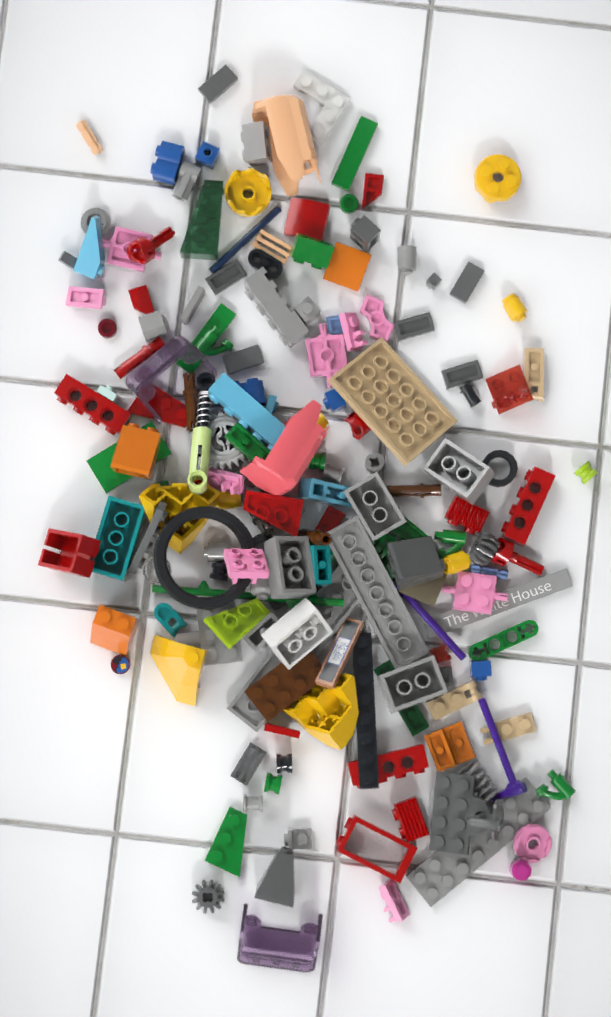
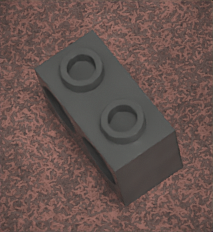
M365 215L361 219L358 217L351 224L352 228L350 229V239L367 253L379 241L381 230Z

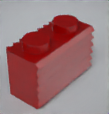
M454 496L444 518L447 519L446 523L454 527L460 525L465 528V532L475 535V533L479 534L490 512Z
M415 796L393 804L395 809L391 811L395 821L399 820L401 824L398 830L402 839L406 838L407 842H411L430 834Z

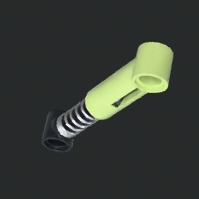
M208 372L199 374L196 380L199 397L197 399L199 402L197 404L198 410L196 411L198 416L196 417V427L193 428L188 475L189 489L196 495L205 493L208 488L212 430L208 427L211 423L209 421L211 415L209 414L212 411L210 409L212 403L208 397V389L215 382V377ZM204 383H210V384H211V385L208 386V387L202 386ZM199 457H201L200 470H198ZM195 480L203 481L199 485L193 484Z

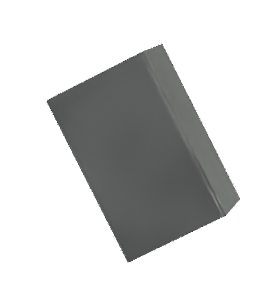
M63 251L58 261L74 269L77 258Z
M434 272L427 279L426 286L434 290L441 283L442 279Z

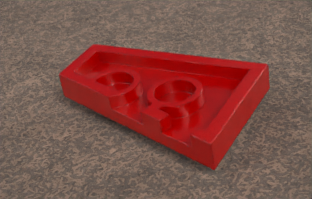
M149 381L146 382L127 410L132 415L142 416L182 428L187 426L186 405Z
M246 490L243 509L292 536H298L304 500Z

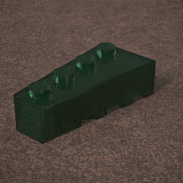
M204 180L180 249L181 258L216 261L219 259L224 195L223 181Z

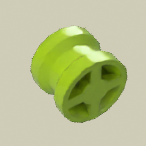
M589 461L574 472L576 476L581 478L583 484L587 483L598 473L596 469L591 467Z

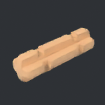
M85 120L79 121L76 127L79 132H82L81 135L87 145L92 147L90 148L94 155L101 153L103 148L100 143H97L98 140L91 128L88 129V123Z

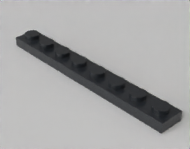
M360 633L353 648L354 678L359 711L356 722L359 790L379 789L371 633Z

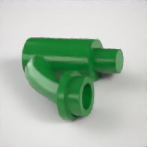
M214 325L211 330L205 332L194 349L203 356H215L227 350L232 351L234 345L227 339H224V341L220 342L222 346L211 348L218 339L217 334L220 331Z
M443 529V532L435 531L434 539H440L442 543L454 544L453 547L444 551V548L439 549L440 552L437 553L439 559H444L445 556L459 552L463 545H465L466 532Z
M553 769L547 775L552 779L550 783L558 792L548 791L549 787L544 783L535 790L538 797L542 795L554 800L568 799L576 791L561 773L557 774Z

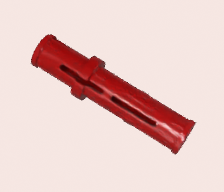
M158 336L148 345H143L141 350L120 366L113 369L121 380L149 358L152 359L153 355L164 348L166 344Z

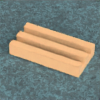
M262 229L252 244L253 248L265 251L278 259L283 265H285L290 257L292 246ZM262 236L265 237V238H267V239H269L270 241L276 243L277 245H279V246L285 248L286 250H288V252H286V251L280 249L279 247L273 245L272 243L266 241L265 239L262 238ZM261 242L262 244L268 246L276 252L284 255V259L272 253L271 251L265 249L264 247L258 245V243Z

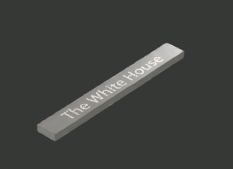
M567 568L499 592L508 593V601L496 600L492 608V615L450 610L432 618L445 632H449L570 588L573 584ZM422 620L428 638L438 636L425 620Z

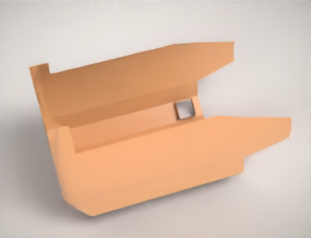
M279 95L255 101L252 111L253 122L264 121L269 125L272 167L286 195H298L299 179H302L303 175L314 172V169L321 184L317 156L304 101L294 95ZM309 162L310 168L306 170L305 164Z

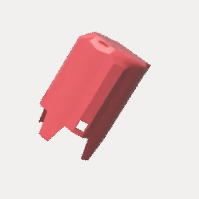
M312 400L297 414L290 417L283 423L286 427L266 460L255 456L252 463L246 467L243 466L239 472L246 476L254 485L268 493L284 495L291 491L298 483L327 435L326 432L329 427L325 430L317 424L322 405Z

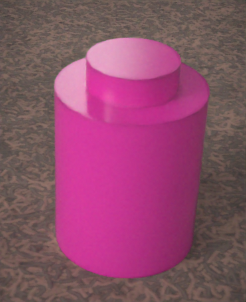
M515 859L509 865L510 874L517 880L524 881L530 877L532 870L526 861Z

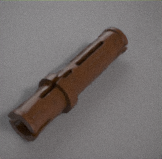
M184 373L183 396H185L187 431H193V428L196 427V417L198 416L196 413V395H198L195 387V373H189V375Z
M420 483V485L387 486L393 497L420 496V498H424V496H441V484L424 485V483Z
M302 528L298 531V536H308L309 542L315 545H329L332 542V537H329L330 534L324 533L322 530L314 531Z

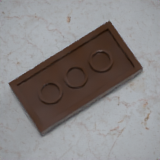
M311 651L289 670L281 662L244 692L265 720L269 722L316 685L315 680L322 664Z

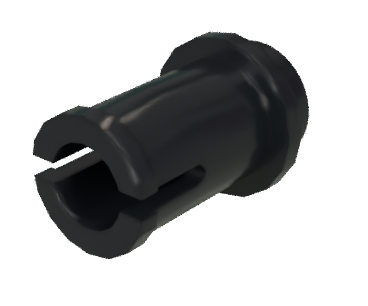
M468 382L459 389L461 390L460 394L463 393L470 407H473L480 403L481 400L472 388L473 384L470 385Z

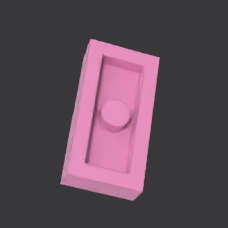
M69 286L66 305L68 307L102 309V306H106L107 300L104 297L105 290Z
M344 312L339 314L347 351H361V348H364L363 346L367 345L368 342L361 339V335L366 333L360 330L356 313Z
M213 467L209 468L208 484L222 492L228 491L232 495H240L245 492L243 475L214 469Z
M394 880L386 881L379 887L381 897L387 904L384 912L391 911L393 914L388 919L389 922H401L407 918L410 913Z

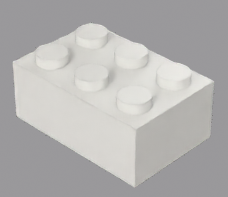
M305 597L261 634V637L276 657L289 670L330 636L333 631L317 608Z

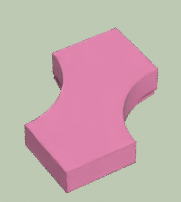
M367 294L359 313L363 314L370 323L371 331L369 337L376 340L382 337L388 342L394 325L384 316V301Z

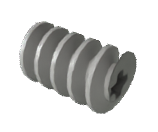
M471 762L457 773L476 776L475 793L477 792V796L487 802L496 795L498 789H491L494 783L492 781L487 782L489 779L488 775L482 776L485 770L483 768L478 769L480 762Z

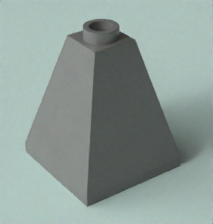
M282 846L281 849L277 850L257 884L254 898L289 907L294 906V852H292L291 848Z

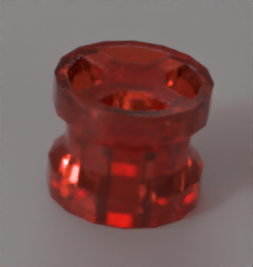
M447 645L429 650L430 654L435 656L437 663L452 659L451 655L447 652Z

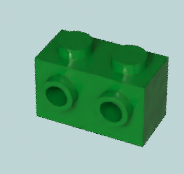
M297 233L290 255L291 258H294V262L300 264L307 262L311 264V267L322 270V267L328 269L335 247L331 243Z

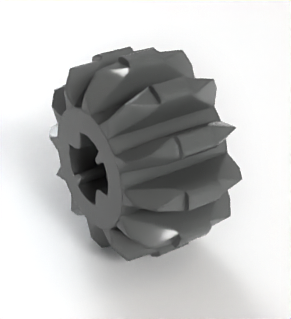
M481 533L469 552L470 559L476 564L486 566L498 551L499 540L492 534Z
M202 880L203 888L196 884L195 888L199 892L192 891V895L198 897L194 898L192 903L199 902L196 909L199 910L203 906L204 914H206L207 908H210V912L214 913L213 906L218 909L221 908L217 901L224 902L225 898L219 897V895L224 894V890L217 891L220 884L217 883L213 887V880H210L209 886H207L205 880ZM211 892L213 894L211 897L213 898L212 901L210 899L204 900V893L209 894Z

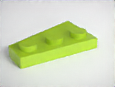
M256 598L214 616H209L203 621L230 650L263 620L270 611Z

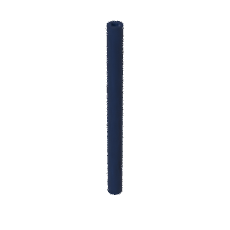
M274 207L209 268V271L213 274L228 262L282 211L280 207Z

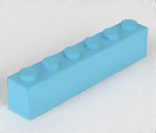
M223 373L208 389V397L215 404L220 403L224 407V412L230 417H236L239 420L238 423L245 429L249 428V430L253 431L252 435L260 442L263 441L267 444V448L271 451L286 426L228 375Z

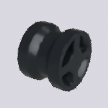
M212 563L211 567L213 570L209 578L228 581L226 564Z
M276 754L277 773L282 771L292 773V754H287L286 756Z

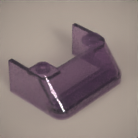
M183 336L173 337L126 377L127 388L158 424L162 423L161 418L148 403L154 398L156 393L155 387L151 382L178 359L181 358L186 364H194L199 360L214 377H217L215 367L194 344Z
M244 904L237 960L240 963L305 973L315 970L323 914H319L317 925L306 923L300 927V931L261 926V920L257 916L247 915L248 904Z

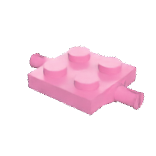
M115 226L114 234L110 241L103 239V247L108 248L109 251L107 264L144 272L146 264L131 261L126 249L129 244L139 237L149 240L153 235ZM155 251L154 259L161 260L162 252Z
M321 323L318 324L320 335L315 338L305 339L310 377H326L327 388H331L328 380L347 365L343 334H327V324L323 323L322 329Z
M460 571L455 586L443 584L442 593L454 595L453 610L492 615V608L496 600L508 601V593L497 592V576Z

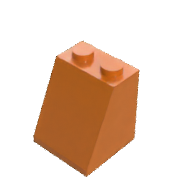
M129 423L128 426L123 425L110 467L117 473L152 480L162 439L161 433H158V429L147 427V430L139 428L140 425Z
M99 605L92 623L90 643L127 656L140 620Z

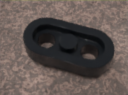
M253 249L248 254L249 265L256 270L264 267L267 271L265 273L267 277L275 279L282 274V263L265 251ZM259 257L261 261L255 262L254 258ZM276 267L277 271L271 272L270 268Z

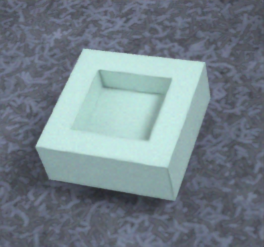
M100 385L97 393L113 403H116L119 398L115 394L117 391L108 385L106 387Z

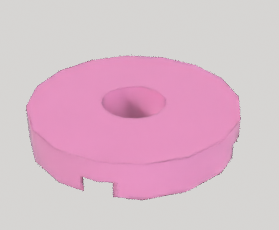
M527 824L521 827L513 839L515 854L527 863L539 862L540 859L545 858L549 854L552 847V839L549 832L538 824ZM532 839H536V845L533 848H529V842Z

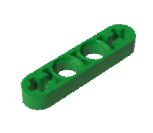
M533 620L519 623L473 644L468 649V656L473 661L483 660L535 636L538 633V625ZM527 623L530 626L533 625L534 629H532V634H530L529 632H525L522 634L524 638L521 639V634L517 627H520V630H523L527 628ZM509 631H514L517 634L515 642L507 640L506 636ZM490 640H498L500 647L497 650H492L489 647ZM485 642L489 654H486V651L480 653L479 658L473 656L474 647L481 649L484 647L482 643Z

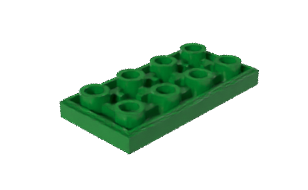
M152 421L141 427V429L147 430V427L156 429ZM161 439L156 463L172 454L163 439ZM118 442L86 460L106 494L134 477L114 472L110 467Z

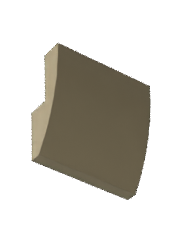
M443 573L441 578L408 587L398 592L434 607L447 574Z

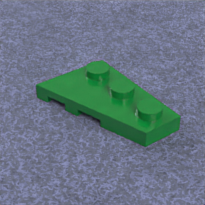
M229 807L204 861L240 877L247 814Z

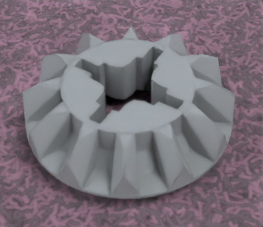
M101 208L87 210L81 218L83 232H87L91 218L99 216L102 225V236L106 235L111 225L108 213Z

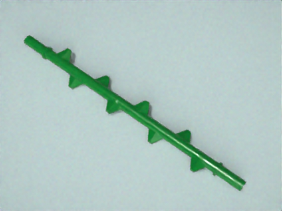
M202 581L198 588L181 587L186 592L195 596L214 597L227 591L210 589L206 581ZM152 585V592L167 593L162 585ZM244 591L236 599L253 600L256 599V596L252 595L251 592ZM316 594L307 597L313 605L344 607V599L325 598V596L317 597ZM268 596V599L260 601L286 602L291 610L303 599H271V596Z

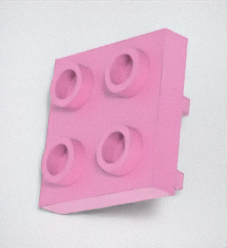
M224 549L223 556L229 578L232 579V584H237L238 578L252 579L251 583L256 584L257 578L269 577V569L262 549Z

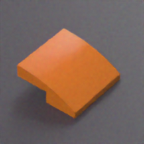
M336 242L323 279L358 292L372 254Z
M462 721L424 736L438 771L449 769L476 758Z

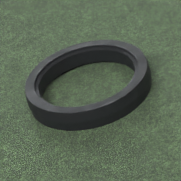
M210 506L193 507L176 514L162 528L154 547V569L164 590L176 601L196 609H215L225 606L238 598L248 587L252 579L238 578L237 584H234L226 592L214 597H199L186 592L174 581L168 569L167 548L171 537L180 526L188 521L212 519L227 526L239 540L242 549L255 548V544L244 523L230 512Z

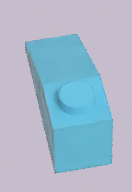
M99 216L91 218L73 270L92 279L102 276L105 270V265H103L105 255Z
M301 478L298 498L353 508L344 493L350 487L314 478Z

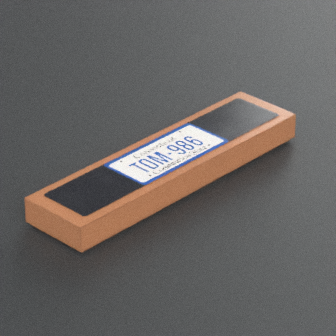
M347 617L342 623L315 680L316 685L334 690L362 631L363 621Z

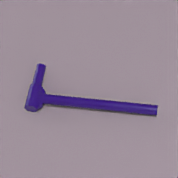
M399 593L400 597H404L460 661L466 658V654L416 599Z
M486 699L478 700L509 781L505 790L497 792L491 798V801L495 802L497 799L511 798L527 792L526 784L516 780Z

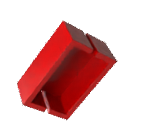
M49 528L44 545L61 550L59 554L42 549L38 565L54 571L90 578L95 562L93 557L96 558L101 541L83 534Z

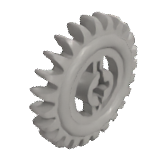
M221 410L218 412V416L212 413V419L209 418L211 423L208 426L212 430L209 466L213 464L214 469H218L220 464L221 469L225 470L227 465L232 470V463H235L240 467L239 460L246 462L244 454L224 438L225 434L229 431L227 427H233L239 420L234 416L230 417L226 413L223 414ZM249 428L246 429L251 434L254 433L253 431L249 430ZM218 429L220 431L216 435V441L223 449V452L216 450L212 444L213 436Z

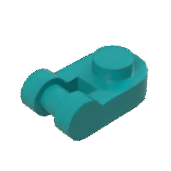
M160 603L155 607V618L173 638L182 627L185 628L188 625L169 604ZM174 618L177 622L171 627L168 622Z

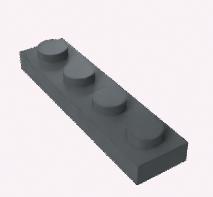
M161 500L128 569L133 574L136 573L137 568L142 569L146 558H143L145 552L149 554L153 545L150 540L152 537H157L161 528L157 525L159 521L164 522L168 513L165 511L167 503Z

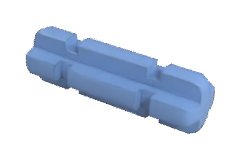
M476 563L471 565V573L493 575L503 580L508 578L507 569L501 568L499 570L497 567L480 566V564Z

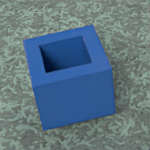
M203 141L195 156V161L213 170L221 153L220 148ZM205 151H208V152H210L211 154H210V155H205L204 152H205Z
M335 389L324 394L325 399H323V403L327 410H331V413L346 407L345 400Z
M491 660L469 662L470 677H475L476 681L487 680V676H492Z

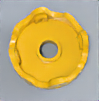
M494 154L484 158L478 164L474 173L475 190L488 203L506 202L517 193L522 180L521 171L517 163L512 158L502 154ZM495 173H500L503 176L501 182H496L493 179Z
M249 168L243 171L235 170L225 184L224 193L226 203L234 213L243 217H253L267 209L271 201L272 190L269 179L265 174ZM249 189L254 194L251 198H245L243 192Z

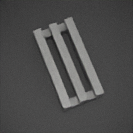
M198 285L180 317L182 323L189 324L206 294L203 287Z

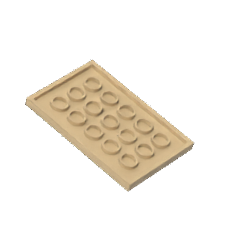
M382 337L328 380L331 386L404 466L408 465L458 422Z

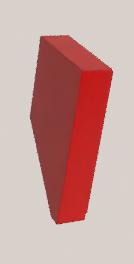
M365 173L362 209L382 195L384 175Z
M146 285L128 290L134 310L145 315L154 312Z
M328 505L315 530H322L325 533L337 527L342 522L345 514Z
M266 723L264 731L298 739L300 737L299 730Z

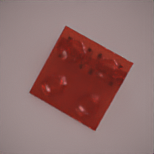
M520 364L485 379L493 398L491 402L494 409L497 408L498 414L533 400Z

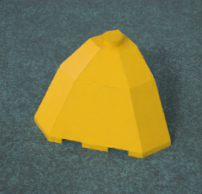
M160 483L151 484L139 495L149 522H151L160 500L167 503L165 511L168 512L164 522L159 521L157 525L161 527L159 535L165 524L176 514L193 507H215L221 493L209 484L205 493L196 495L190 491L187 483H172L171 486H160ZM195 519L184 523L175 531L168 546L181 554L195 540L208 519Z
M155 635L150 655L173 696L178 702L196 706L201 688L198 686L208 650Z
M341 673L334 690L315 685L310 691L306 692L283 711L311 736L329 747L342 750L354 734L359 715L355 678L353 675Z

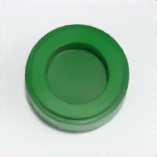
M346 194L341 198L340 209L344 213L352 214L358 209L359 202L356 196Z

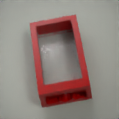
M353 815L352 818L348 817L344 825L346 831L344 835H339L335 843L338 846L336 850L401 883L418 849L417 846L356 815Z

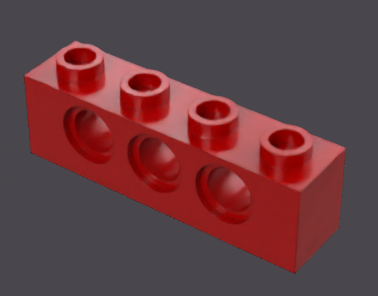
M68 374L64 376L54 392L58 397L57 401L65 406L67 403L74 407L72 410L81 416L85 413L90 417L88 420L96 425L101 423L106 426L105 430L112 435L116 433L120 435L123 425H128L133 417L128 411ZM75 392H80L81 398L77 401L72 400V395ZM96 402L97 408L93 411L88 410L89 403ZM107 412L114 414L110 421L104 420V415Z
M536 466L532 470L528 469L524 480H526L525 486L520 487L516 495L519 498L517 504H512L508 513L511 517L508 522H504L501 528V532H503L502 538L522 547L526 544L556 475ZM531 484L538 485V493H533L530 490ZM523 501L531 503V510L523 509ZM516 518L523 520L524 526L522 528L515 526L514 521Z
M423 744L378 755L379 783L387 782V778L395 776V779L407 777L406 773L414 771V775L426 772L425 768H429ZM411 757L412 765L408 768L403 767V758ZM358 760L347 762L352 785H357L359 789ZM387 761H391L394 765L391 772L383 770V764Z

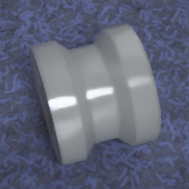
M369 454L365 460L366 470L370 473L382 470L384 459L381 454Z

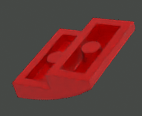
M291 198L283 234L296 237V234L300 233L323 241L331 205L307 199Z

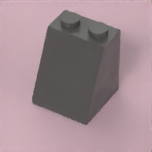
M431 536L387 543V557L399 590L443 577V570H446L443 559H439L437 553L440 551L437 541L433 542Z

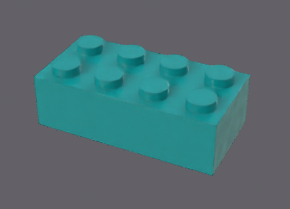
M108 496L95 538L101 542L96 558L93 557L95 562L92 573L126 582L128 569L131 565L146 516L143 505Z

